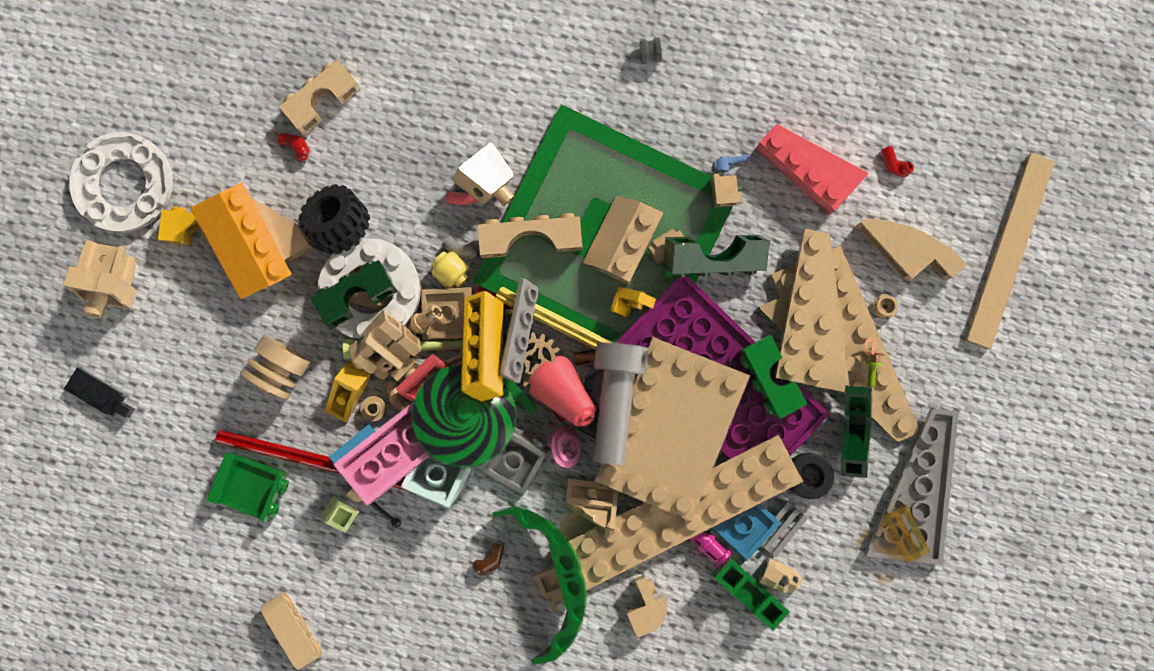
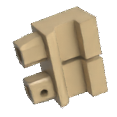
M384 309L363 330L364 338L357 346L358 352L365 358H369L375 351L379 353L380 356L375 360V365L384 373L394 366L400 369L410 355L415 356L421 351L420 339L404 325L401 326V323Z

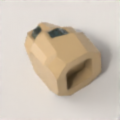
M770 557L766 559L758 577L760 583L783 593H792L799 589L802 584L801 576L795 569Z

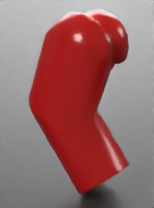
M279 133L278 145L292 147L296 160H308L310 147L303 137Z
M893 146L881 149L888 172L899 177H907L913 173L914 165L910 161L903 162L898 160Z

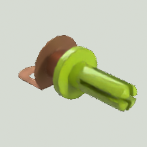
M869 337L866 340L864 351L865 354H869V360H865V364L869 365L867 386L869 387L876 386L878 366L883 365V362L879 361L880 356H885L882 353H875L876 340L873 337ZM868 342L873 343L872 350H867Z

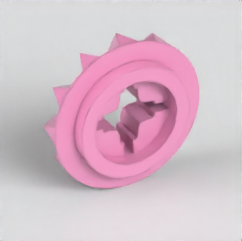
M562 427L556 429L555 433L550 435L551 443L547 445L552 451L549 456L554 458L555 465H560L562 468L574 467L579 462L582 454L580 438L571 428Z

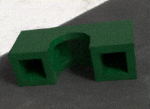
M380 260L365 263L361 266V270L354 274L349 273L342 276L335 285L319 289L316 295L310 299L323 323L332 330L353 318L349 309V300L354 294L366 292L371 300L378 304L397 293L398 290Z

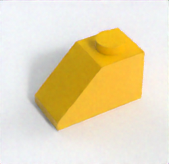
M349 360L334 378L325 412L347 423L367 388L371 374L364 369L359 370Z

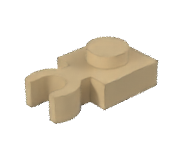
M357 341L349 346L351 362L359 370L364 369L370 374L374 373L381 380L390 375L389 371L384 373L375 365L377 358H375L374 353L369 358H365L358 352L357 346L359 343Z
M551 566L535 572L534 577L543 599L551 597L550 608L555 614L558 611L556 603H564L555 567Z

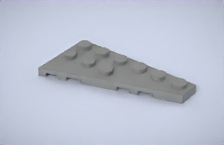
M930 408L865 550L864 556L943 565L958 411Z

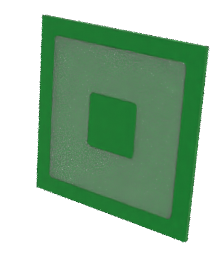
M561 104L502 223L509 222V218L523 217L524 221L534 220V217L539 215H548L549 219L559 218L560 214L574 213L575 217H580L582 251L557 252L553 244L546 238L539 235H526L512 244L507 257L484 258L473 283L496 294L501 287L517 294L519 280L526 279L539 289L536 304L611 341V343H615L648 309V307L644 306L642 310L632 308L629 318L612 312L611 306L618 286L643 292L657 300L678 278L672 276L663 267V261L657 264L648 248H646L629 285L583 263L616 195L640 201L663 213L648 246L652 244V240L670 229H674L675 232L680 230L684 237L689 236L698 242L704 255H710L733 206L714 208L712 176ZM695 273L687 274L696 284L699 276Z

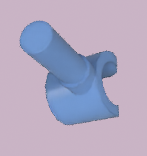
M742 155L734 158L721 156L714 162V170L716 173L729 172V164L748 161L749 156Z

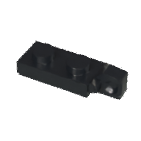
M79 367L75 369L64 387V390L112 417L117 413L124 418H130L135 410L123 402L126 397L122 395L121 391Z

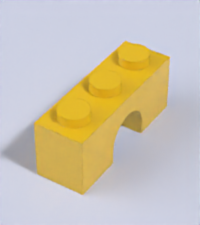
M172 206L171 210H161L158 240L169 244L191 246L192 235L200 226L192 212H187L186 208Z

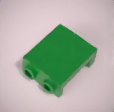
M226 452L206 501L213 504L226 505L259 518V521L262 523L269 522L270 519L276 517L280 505L277 502L280 494L284 495L289 486V481L286 480L288 473L235 452Z

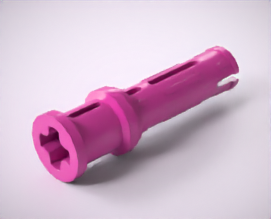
M702 532L690 538L697 546L698 552L700 554L704 553L713 561L714 567L717 569L732 553L730 549L726 550L715 540L713 534Z

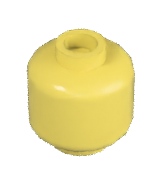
M442 252L431 264L433 268L432 276L444 288H453L454 286L460 288L469 278L466 275L469 269L468 264L455 252Z

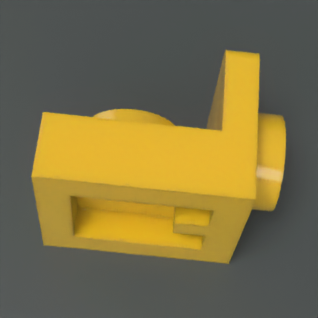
M618 286L611 311L629 318L632 308L642 310L644 306L653 309L656 299L643 292Z

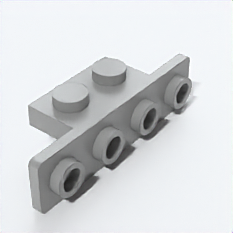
M526 279L519 280L514 309L504 310L503 361L500 375L513 383H520L536 300L538 298V287Z

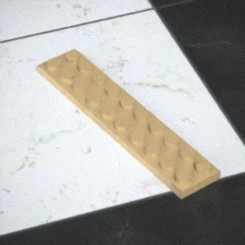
M777 435L713 467L692 521L644 502L616 516L614 534L597 526L569 540L581 563L586 590L803 482L780 436Z

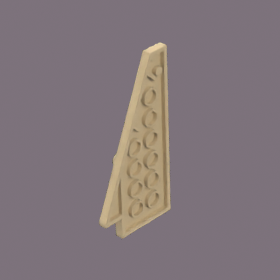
M841 246L832 249L849 385L869 387L867 386L869 365L865 364V360H869V354H865L864 351L866 340L869 337H873L876 340L875 353H882L885 356H880L879 361L883 362V365L878 366L876 386L872 387V420L895 442L918 434L920 429ZM796 264L770 275L779 298L758 307L759 311L782 333ZM868 342L867 350H872V342Z

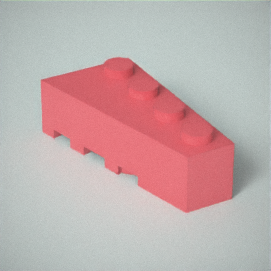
M778 124L765 135L755 148L828 215L834 212L869 174Z

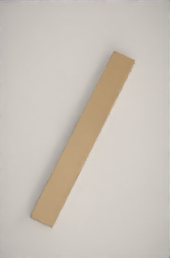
M1030 153L1027 157L965 338L967 342L986 349L992 348L1055 161L1034 153Z

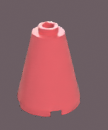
M565 356L554 357L556 361L552 363L548 361L542 363L529 379L531 389L528 388L530 394L575 426H586L591 423L596 409L572 362Z

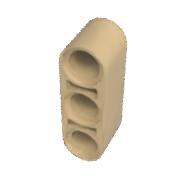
M282 592L260 607L263 617L296 669L301 670L322 656L319 644L287 593Z

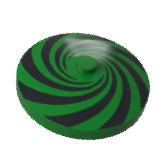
M459 364L435 372L422 384L412 406V426L420 446L434 460L454 468H473L490 462L506 448L516 425V407L513 396L504 382L502 396L483 402L462 392L463 364Z

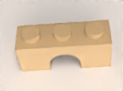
M337 59L334 63L326 64L318 76L306 80L297 93L288 95L279 108L301 134L305 135L322 121L315 109V104L319 97L326 94L333 95L343 104L361 88Z

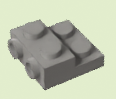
M516 423L513 435L506 448L496 458L481 465L479 470L524 495L550 447L546 445L547 441L545 438L539 435L530 436L524 432L525 428L521 424Z

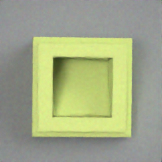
M333 496L320 517L324 523L346 533L359 511L338 497Z

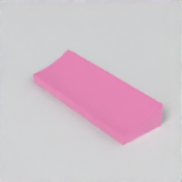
M413 403L334 464L336 470L367 506L430 457L420 446L414 434L412 426Z

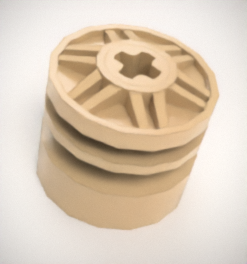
M262 335L254 350L263 359L260 362L249 358L247 363L256 370L253 371L243 367L240 374L259 390L272 396L289 399L291 392L282 386L286 385L295 388L297 385L288 377L289 374L302 376L310 361L287 346Z

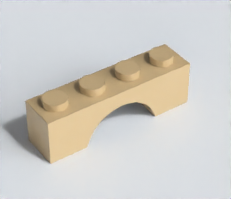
M574 213L560 214L559 218L549 219L548 215L535 216L534 220L524 221L523 217L509 218V222L499 223L497 219L484 220V224H478L481 258L507 257L512 244L526 235H539L546 238L553 244L557 252L582 251L580 217H575Z

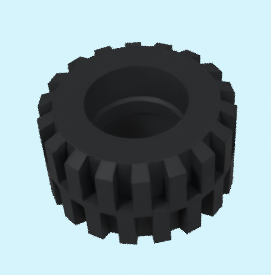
M333 184L331 187H323L321 191L317 190L311 198L309 197L306 200L307 203L301 208L302 213L299 214L298 218L300 229L320 251L331 255L333 252L341 254L343 250L348 251L351 249V246H356L359 243V239L364 238L365 230L370 225L368 223L370 215L367 208L352 190L344 185L338 186Z

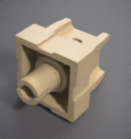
M86 240L77 267L69 266L63 286L76 294L75 296L80 300L86 302L83 309L85 315L103 318L106 305L132 309L136 290L131 284L135 274L136 258L128 256L125 253L126 248L124 246L114 247Z

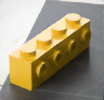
M486 291L464 299L462 392L481 402L502 396L503 376L500 375L503 361L504 303Z

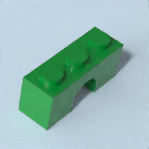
M771 335L765 336L739 350L742 355L739 357L743 368L745 370L749 369L753 376L751 383L757 393L761 392L765 399L763 406L769 416L773 415L774 418L781 419L807 405L795 381H789L781 386L772 382L769 374L770 368L783 357Z
M730 557L711 573L714 579L741 601L772 631L790 613L785 606Z

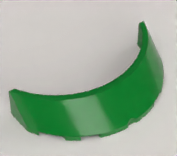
M517 506L502 508L492 512L493 518L502 515H513L521 527L527 530H539L547 538L566 607V615L560 631L552 638L550 646L544 652L534 657L532 664L536 665L555 661L574 642L583 623L586 609V583L581 563L570 542L550 521L525 508Z

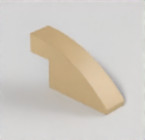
M864 219L856 225L860 232L906 282L913 279L929 264L945 281L953 278L967 265L953 250L942 242L910 226L877 219Z

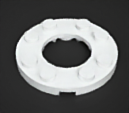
M127 132L109 133L87 144V148L79 159H75L69 180L70 194L79 213L95 226L117 233L137 231L153 223L161 215V210H165L168 205L173 188L172 170L163 152L147 139ZM120 159L132 160L138 163L146 177L143 194L139 196L134 204L125 207H116L107 203L99 190V177L103 169L111 162Z
M359 239V243L356 246H351L350 250H343L341 254L333 253L328 258L319 276L318 290L326 286L331 287L335 285L342 276L351 273L369 261L380 260L398 290L397 293L393 294L391 301L384 310L397 319L401 326H405L411 320L420 301V278L411 259L397 246L379 239ZM349 305L353 318L337 326L336 329L350 337L362 340L364 338L363 330L383 309L378 313L364 314L357 312Z

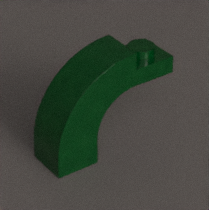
M845 385L841 476L867 478L872 426V387Z

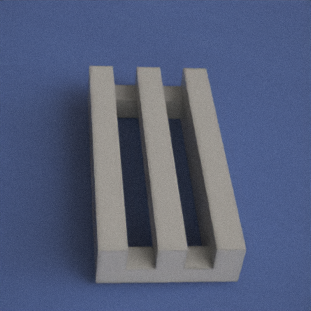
M788 501L785 502L774 517L780 520L788 509L791 511V514L769 541L762 544V547L774 557L779 555L808 519ZM796 516L799 517L774 549L771 548Z

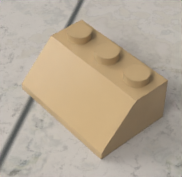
M616 195L583 263L629 285L663 213L640 201Z

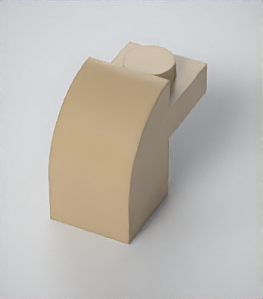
M644 574L635 578L644 602L626 610L637 638L659 628L667 615V601L664 594L654 598L653 595L658 592L652 578L646 580Z

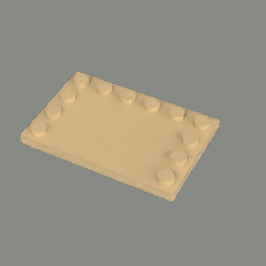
M653 337L648 348L646 375H637L634 383L625 464L602 463L595 481L692 521L750 376Z

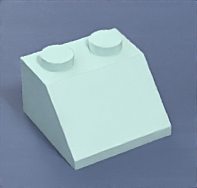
M428 457L406 475L401 488L446 508H450L460 494L472 468H454L441 464L432 457Z

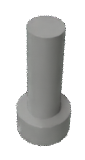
M597 342L594 369L602 370L604 374L593 462L614 465L625 464L635 375H646L648 348L628 344Z

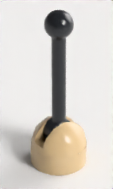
M353 488L347 493L346 496L351 500L362 502V499ZM375 502L370 504L391 522L392 527H400L401 520L399 518L392 517Z

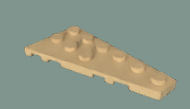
M805 228L802 231L779 348L783 358L776 363L774 378L844 393L845 385H850L830 234Z

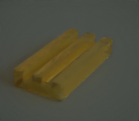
M904 504L900 508L882 515L906 563L930 552L908 505ZM903 513L921 547L919 551L900 516ZM892 518H895V520H896V522H897V524H898V526H899V528H900V530H901V532H902V534H903V536H904V538H905V540H906V542H907V544H908V546H909V548H910V550H911V552H912L911 555H909V553H908V551H907V549H906V547H905V545H904V543H903V541H902V539H901V537H900V535H899V533H898V531H897V529H896V527H895V525H894V523H893V521H892Z

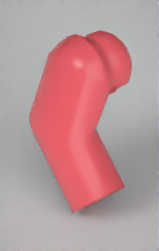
M449 191L446 195V202L448 204L468 205L479 202L468 193Z

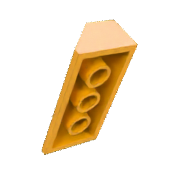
M243 182L190 207L239 299L245 298L292 275Z

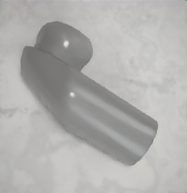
M449 236L442 243L443 247L449 252H455L462 260L473 259L480 252L479 244L474 241L469 244L459 245Z

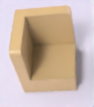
M713 174L711 184L714 208L739 206L742 203V194L738 192L737 177L735 175L719 177V174Z

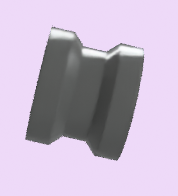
M655 37L650 41H647L645 38L639 39L641 64H647L648 61L661 63L660 37Z

